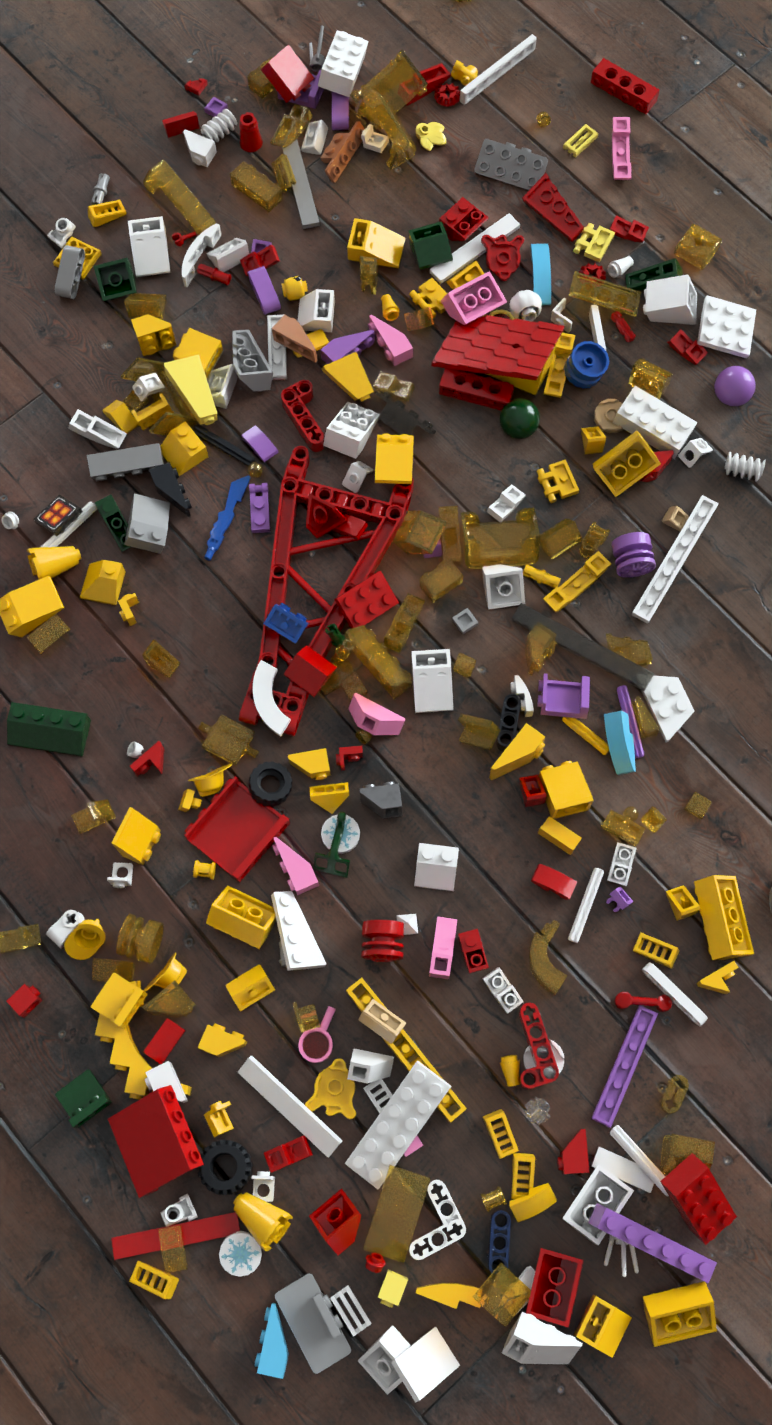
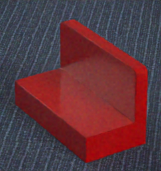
M194 111L162 120L168 138L183 134L185 129L193 131L200 128L197 113Z

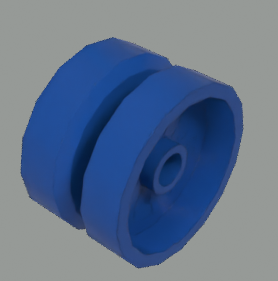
M584 341L577 344L565 361V376L569 382L577 387L591 388L595 386L608 369V354L601 345L592 341Z

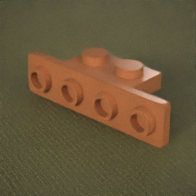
M356 121L349 133H336L321 156L323 163H329L325 173L332 183H336L363 141L361 134L364 127L360 121Z

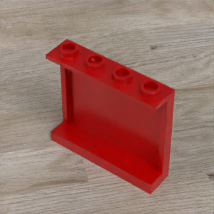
M235 776L224 784V789L220 794L217 793L211 799L210 806L207 809L204 808L198 814L197 821L194 824L188 825L184 836L187 841L240 883L275 842L274 837L278 838L289 826L290 820L274 808L258 804L251 797L249 788L243 785Z
M172 1085L151 1092L108 1118L139 1198L154 1193L165 1184L204 1165Z

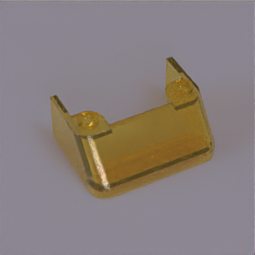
M137 357L122 373V379L135 382L139 377L156 373L165 386L163 391L151 394L156 402L161 399L159 394L162 393L174 413L165 412L149 429L150 433L167 436L172 429L185 421L190 427L199 423L165 374L164 362Z

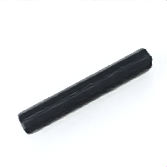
M199 424L193 427V431L198 437L248 467L253 465L255 461L253 456Z

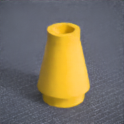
M385 294L381 297L383 317L388 321H394L399 317L400 310L391 296Z
M517 1055L501 1057L500 1066L507 1081V1086L520 1085V1060H518Z

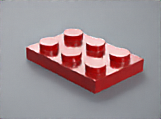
M381 570L334 599L353 632L399 603Z

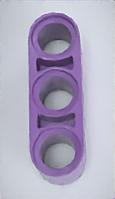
M332 91V130H349V97Z
M262 266L248 271L250 283L263 314L266 315L280 310L281 305L266 268Z

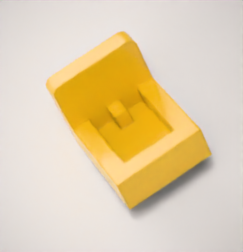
M135 593L127 594L118 600L122 609L119 613L123 621H128L129 625L132 626L137 622L130 607L138 604L139 601Z
M218 1101L209 1106L211 1110L204 1114L214 1138L234 1128L225 1110L231 1105L230 1101L223 1104L221 1101Z

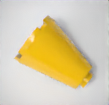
M74 546L27 549V552L31 553V555L27 556L33 576L37 575L38 580L50 576L52 579L78 565L79 560H81L80 551L75 549Z
M247 1192L239 1194L233 1202L234 1211L259 1246L265 1251L272 1249L269 1245L273 1242L277 1244L291 1225L288 1220L293 1219V1217L288 1212Z

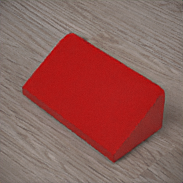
M167 1018L143 1053L159 1064H163L186 1030Z

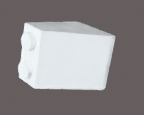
M688 274L647 281V287L644 289L646 304L643 305V311L651 322L696 324L697 292Z

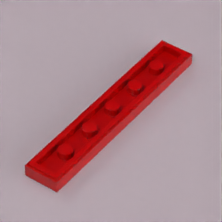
M236 1212L113 1237L111 1240L114 1260L227 1237L230 1234L241 1231L239 1217Z

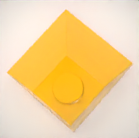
M108 560L90 563L80 599L117 605L126 573L122 563Z

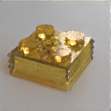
M693 223L676 245L674 254L703 270L719 249L722 239Z

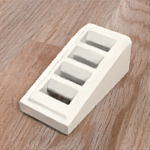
M382 1079L371 1082L363 1088L380 1114L384 1107L381 1108L379 1105L388 1098L390 1099L393 1096ZM380 1084L382 1088L372 1094L370 1090ZM385 1091L387 1095L376 1101L375 1097Z

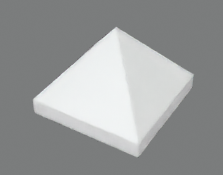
M416 914L396 915L397 921L404 923V935L418 934Z

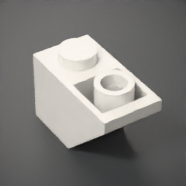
M353 1049L347 1079L368 1084L390 1077L394 1057Z

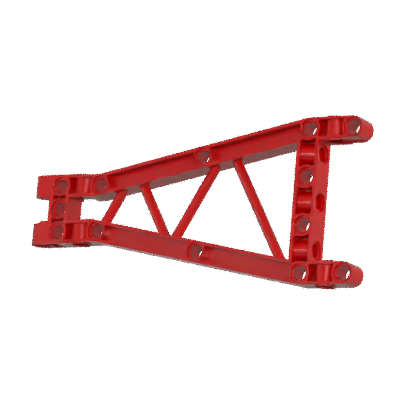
M297 446L292 451L281 483L264 621L275 604L286 603L288 578L290 575L327 612L325 617L306 621L309 625L305 628L320 626L309 647L326 658L333 645L325 629L330 624H336L341 632L346 619L335 601L330 606L290 566L291 555L358 540L347 535L292 548L297 504L299 502L308 504L309 493L320 499L326 496L329 498L324 501L335 506L342 514L354 516L366 522L379 523L377 529L365 531L359 538V540L371 539L339 592L338 596L375 573L403 524L410 505L414 480L412 477V484L406 487L402 486V484H396L389 502L306 481L305 477L310 463L309 452L306 447ZM289 487L294 488L293 490H286ZM357 506H363L364 508H363V509H357L356 507H357ZM393 515L399 516L396 519L391 518ZM278 572L284 573V574H283L282 576H280V577L275 576L276 573H278ZM264 624L258 664L261 660L264 662L272 661V666L278 668L280 656L290 665L293 658L280 646L281 634ZM254 671L239 714V721L256 726L261 717L256 709L254 700H252ZM290 681L286 694L272 690L274 700L279 701L277 705L279 710L291 719L283 734L295 736L309 693ZM292 705L298 707L295 711H290L288 708Z

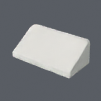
M323 120L308 124L301 147L302 152L321 155L328 133V126Z

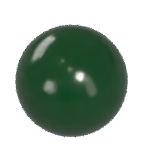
M517 398L509 401L500 413L501 428L512 438L524 439L535 433L540 423V414L537 407L527 399Z

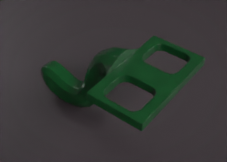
M340 811L337 816L336 829L328 854L315 853L313 870L348 877L350 860L339 858L338 855L346 821L345 812ZM317 858L326 859L328 861L327 868L318 867L316 865ZM336 862L346 864V872L335 870Z

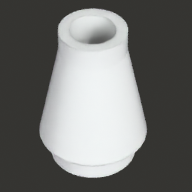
M627 256L626 258L610 262L607 268L609 275L612 278L621 277L633 266V259Z

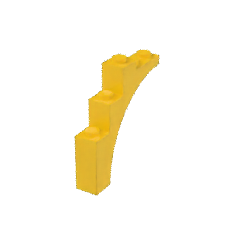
M99 1014L95 1035L101 1037L100 1041L112 1043L115 1040L110 1064L115 1065V1069L120 1071H127V1068H129L124 1092L130 1094L129 1098L140 1100L142 1096L149 1094V1089L145 1082V1078H147L145 1072L153 1068L147 1063L136 1047L129 1024L123 1029ZM181 1084L185 1095L190 1096L192 1087Z

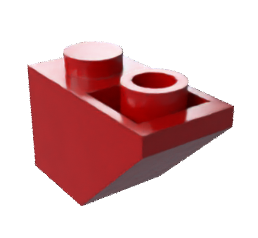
M478 929L459 933L458 941L469 974L488 969L489 966Z

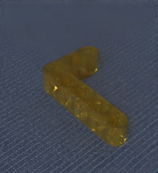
M165 160L159 161L148 171L143 180L146 189L152 194L161 189L199 235L210 226L216 224L215 220Z

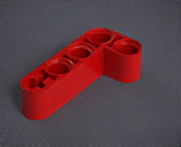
M301 380L282 391V406L308 447L314 452H320L325 447L323 446L324 434L305 406V404L313 399V386L310 381Z
M525 1003L519 1011V1018L536 1067L523 1071L520 1075L519 1083L522 1088L532 1090L554 1082L558 1078L559 1069L537 1006L534 1003ZM526 1008L534 1012L531 1016L532 1021L537 1020L536 1023H532L529 1026L527 1024L530 1023V1018L528 1015H524ZM538 1028L541 1036L533 1038L530 1035V1029ZM538 1048L546 1049L548 1054L546 1058L538 1057ZM545 1068H551L554 1071L552 1079H547L544 1076L543 1071ZM531 1074L535 1080L534 1084L527 1085L523 1079L524 1075Z

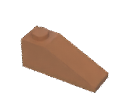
M284 315L271 328L274 341L315 363L318 361L314 345L295 318Z

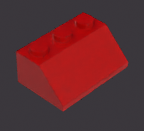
M541 1248L526 1314H531L538 1319L561 1326L570 1327L584 1260Z

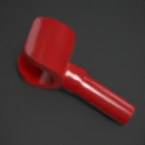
M195 231L183 236L180 233H174L172 239L180 247L184 244L185 240L197 234Z

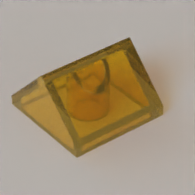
M145 293L129 295L124 300L128 317L138 318L149 314L163 320L166 295Z

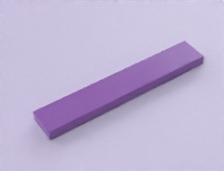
M638 1005L593 1112L592 1120L611 1128L658 1013Z

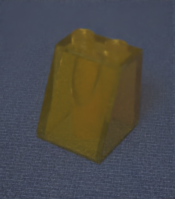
M676 1134L665 1135L663 1138L660 1171L666 1177L692 1153L710 1169L713 1164L715 1142Z

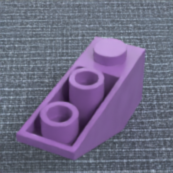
M369 330L333 339L321 349L322 360L329 364L354 352H357L359 356L365 348L373 345L375 331Z

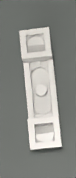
M216 223L204 230L187 250L182 264V279L185 287H188L195 277L194 265L206 246L214 248L221 237L219 224Z

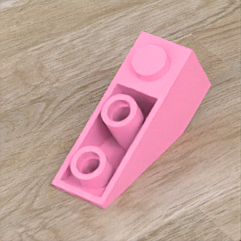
M369 316V330L375 331L377 343L380 347L384 348L388 361L391 360L393 365L396 366L413 358V347L405 334L375 316Z
M274 837L275 844L272 847L276 856L280 855L283 860L280 862L283 873L288 872L290 879L287 882L291 891L295 890L297 895L318 887L319 883L311 864L280 839Z
M437 917L429 977L449 979L457 919Z

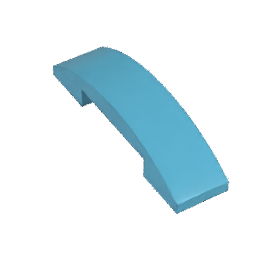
M531 244L533 292L540 296L542 306L551 305L548 244Z

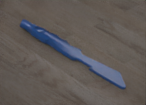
M249 475L231 482L225 510L218 513V521L213 524L214 528L210 531V538L207 541L208 549L204 558L208 561H211L213 554L220 547L224 539L223 534L229 528L235 516L233 510L237 501L241 502L251 479Z

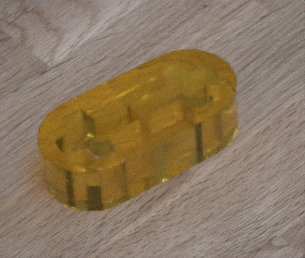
M676 1075L669 1080L660 1102L664 1112L671 1114L679 1110L689 1087L688 1080L684 1076ZM680 1079L684 1088H679L677 1093H675L676 1085L673 1083ZM673 1095L675 1096L673 1103L676 1106L668 1109V1104L665 1101L670 1100Z

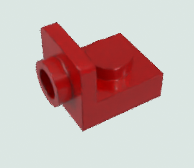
M362 746L339 748V754H336V763L341 766V771L345 770L344 760L348 759V761L354 762L359 761V758H363Z

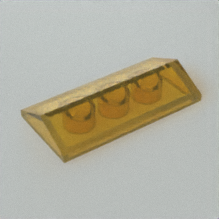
M576 271L573 274L569 288L570 297L634 317L637 316L641 296L640 291Z

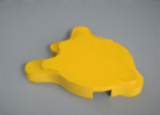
M335 1059L328 1068L318 1074L314 1084V1094L305 1103V1106L311 1112L321 1106H325L328 1116L341 1113L347 1119L355 1118L356 1111L352 1100L356 1085L355 1081L347 1079L349 1070L343 1059Z

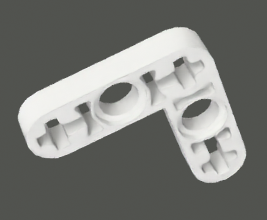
M440 1180L430 1182L427 1191L443 1225L411 1243L409 1252L416 1260L424 1259L461 1239L466 1233V1226L446 1185ZM435 1183L437 1186L441 1185L443 1187L440 1191L442 1197L448 1196V1199L442 1200L438 1205L435 1200L439 1199L437 1194L431 1193ZM444 1203L451 1204L453 1212L449 1216H444L441 1213L440 1209ZM452 1224L461 1225V1234L457 1236L456 1233L449 1235L452 1240L447 1241V1236L442 1229L446 1227L448 1232L453 1229ZM435 1233H440L444 1237V1242L440 1246L433 1245L431 1241ZM428 1238L429 1245L433 1250L429 1252L427 1247L423 1249L422 1256H419L418 1253L414 1254V1245L418 1243L419 1246L426 1244L423 1239Z

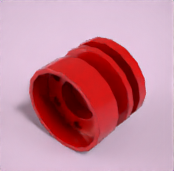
M368 920L362 923V937L371 939V941L362 943V948L368 950L361 951V958L375 962H392L403 959V952L396 950H402L404 944L395 942V940L404 938V923L393 920Z

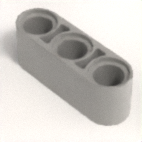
M68 245L64 246L55 284L56 296L70 299L76 297L85 259L84 249Z

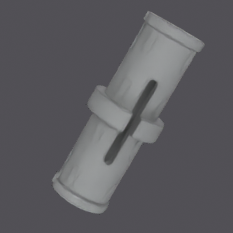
M99 174L97 185L93 189L94 195L91 206L102 204L104 196L107 195V185L110 180L107 174Z

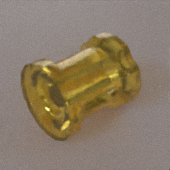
M500 1186L490 1193L480 1194L487 1213L490 1212L491 1208L507 1204Z

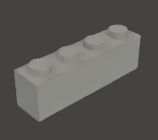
M159 443L87 455L90 476L92 479H96V481L107 480L109 476L122 478L127 473L139 475L143 474L145 470L164 464L162 449Z

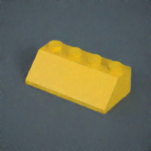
M712 875L694 881L695 894L698 897L699 911L703 919L704 933L707 936L709 953L712 960H726L754 955L736 876Z

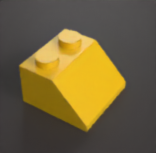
M186 421L172 429L161 444L163 457L167 462H170L172 468L176 467L179 476L209 457L206 446Z

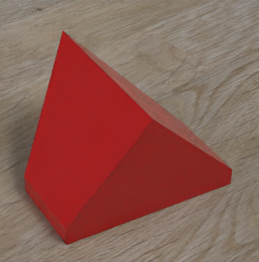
M309 493L306 528L317 539L347 521L345 516L335 506Z

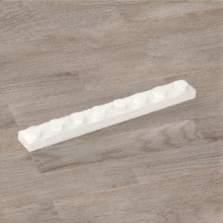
M703 495L701 496L632 612V616L647 624L649 623L719 503Z

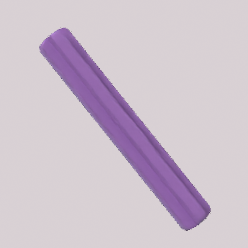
M626 685L617 687V694L621 710L629 716V730L633 734L635 759L644 756V750L628 688Z

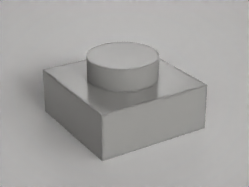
M468 608L452 617V621L462 635L478 625V621Z

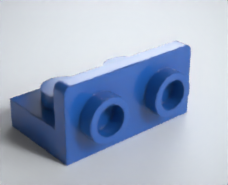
M284 603L280 605L275 604L263 624L296 644L305 628L309 625L306 622L307 618L300 613L295 615L290 612L291 608Z

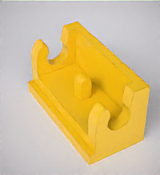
M162 393L159 394L161 399L137 413L134 409L131 411L142 430L174 413Z

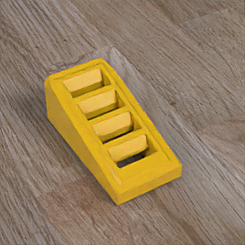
M121 200L88 206V218L93 227L101 226L127 213Z
M640 932L633 952L672 969L679 949ZM647 940L648 943L645 950H641L644 941ZM654 943L656 945L651 954L649 953V951L651 949L652 944ZM660 947H662V948H663V951H662L660 957H658V956H657L658 951H659ZM668 950L671 951L668 960H665Z
M499 1109L483 1116L484 1123L499 1159L518 1152L517 1144L504 1111ZM501 1119V1121L491 1125L492 1121ZM504 1126L505 1129L494 1133L495 1129ZM507 1134V1138L497 1141V1138ZM509 1142L512 1145L505 1149H500V1146L505 1145Z
M513 1153L511 1199L529 1195V1189L533 1188L534 1154ZM518 1161L529 1162V1165L518 1164ZM518 1170L529 1171V1174L518 1173ZM517 1179L528 1180V1183H519ZM517 1188H527L528 1192H517L516 1190Z
M137 1261L129 1282L163 1299H171L179 1278L144 1262ZM143 1269H145L146 1272L144 1274V1277L142 1281H140L139 1278L141 1276V1273ZM151 1273H153V1276H152V1279H151L150 1283L147 1284L148 1279H149ZM161 1277L159 1285L156 1288L155 1285L158 1281V1278Z

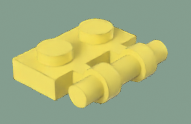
M588 223L584 227L580 239H577L573 252L579 254L584 249L585 257L600 263L614 238L615 232L599 226L596 231L593 229L594 225ZM587 238H592L590 242L586 241Z

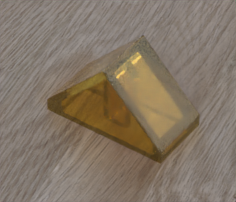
M153 640L142 654L146 664L168 678L172 676L180 665V662L156 640Z

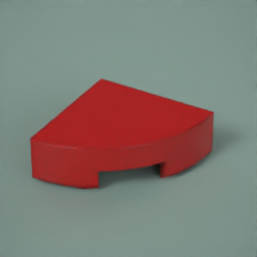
M199 78V80L192 82L191 80L188 81L184 86L186 90L199 96L208 82L206 79Z

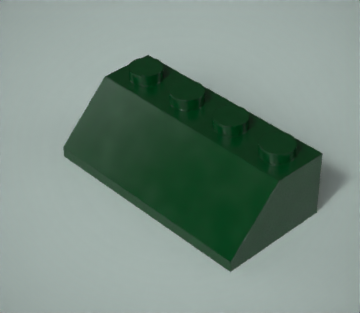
M11 702L7 718V744L83 757L91 720L87 713Z

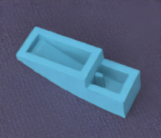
M623 711L604 714L606 736L616 774L636 772L633 734L629 730L628 714Z

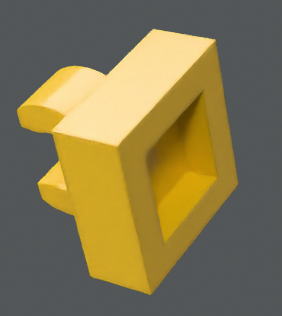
M187 789L183 793L178 810L187 812L190 807L198 809L202 800L193 797L194 790Z

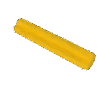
M562 718V721L600 753L606 755L609 752L608 744L577 718Z

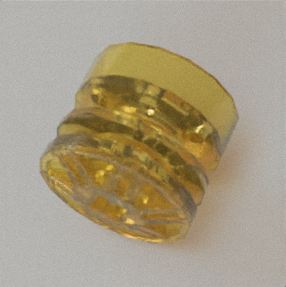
M129 914L120 929L116 953L121 956L126 954L127 958H132L137 951L138 961L148 964L153 963L161 945L164 924L150 919L144 927L143 917L139 916L136 919L135 915Z

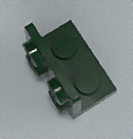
M89 1069L55 1094L71 1118L68 1121L74 1128L81 1127L112 1103Z

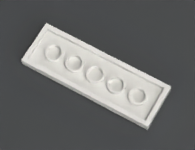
M417 1061L345 1164L376 1189H379L449 1091L451 1085Z

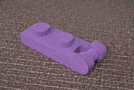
M262 483V485L249 484L252 533L270 532L268 483ZM263 492V496H256V493Z

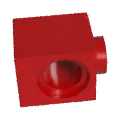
M24 984L6 1002L19 1016L25 1018L42 1002L39 997L41 993L33 985L29 987Z

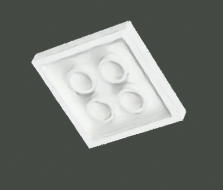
M707 295L704 298L697 344L747 359L750 355L756 309Z

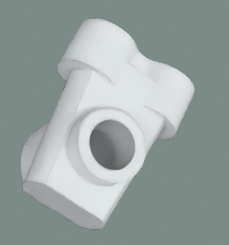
M67 218L58 219L55 225L56 229L54 231L51 230L47 235L60 248L66 245V240L73 234V230L76 228Z
M188 1193L179 1197L178 1202L169 1205L160 1212L166 1227L186 1219L191 1221L198 1217ZM175 1212L177 1214L176 1219H170L169 1214Z

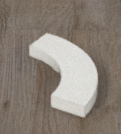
M261 660L253 679L254 703L263 722L281 737L291 719L279 710L273 698V681L278 669Z

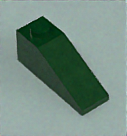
M676 258L626 274L627 290L641 291L646 289L647 281L682 276V268Z

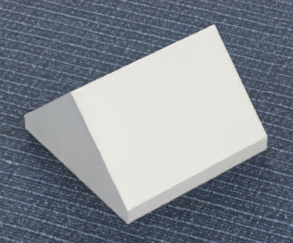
M234 238L206 254L219 271L225 272L240 264V259L247 256L249 250L246 240Z
M233 364L212 370L207 380L214 404L217 407L227 409L237 381V374Z

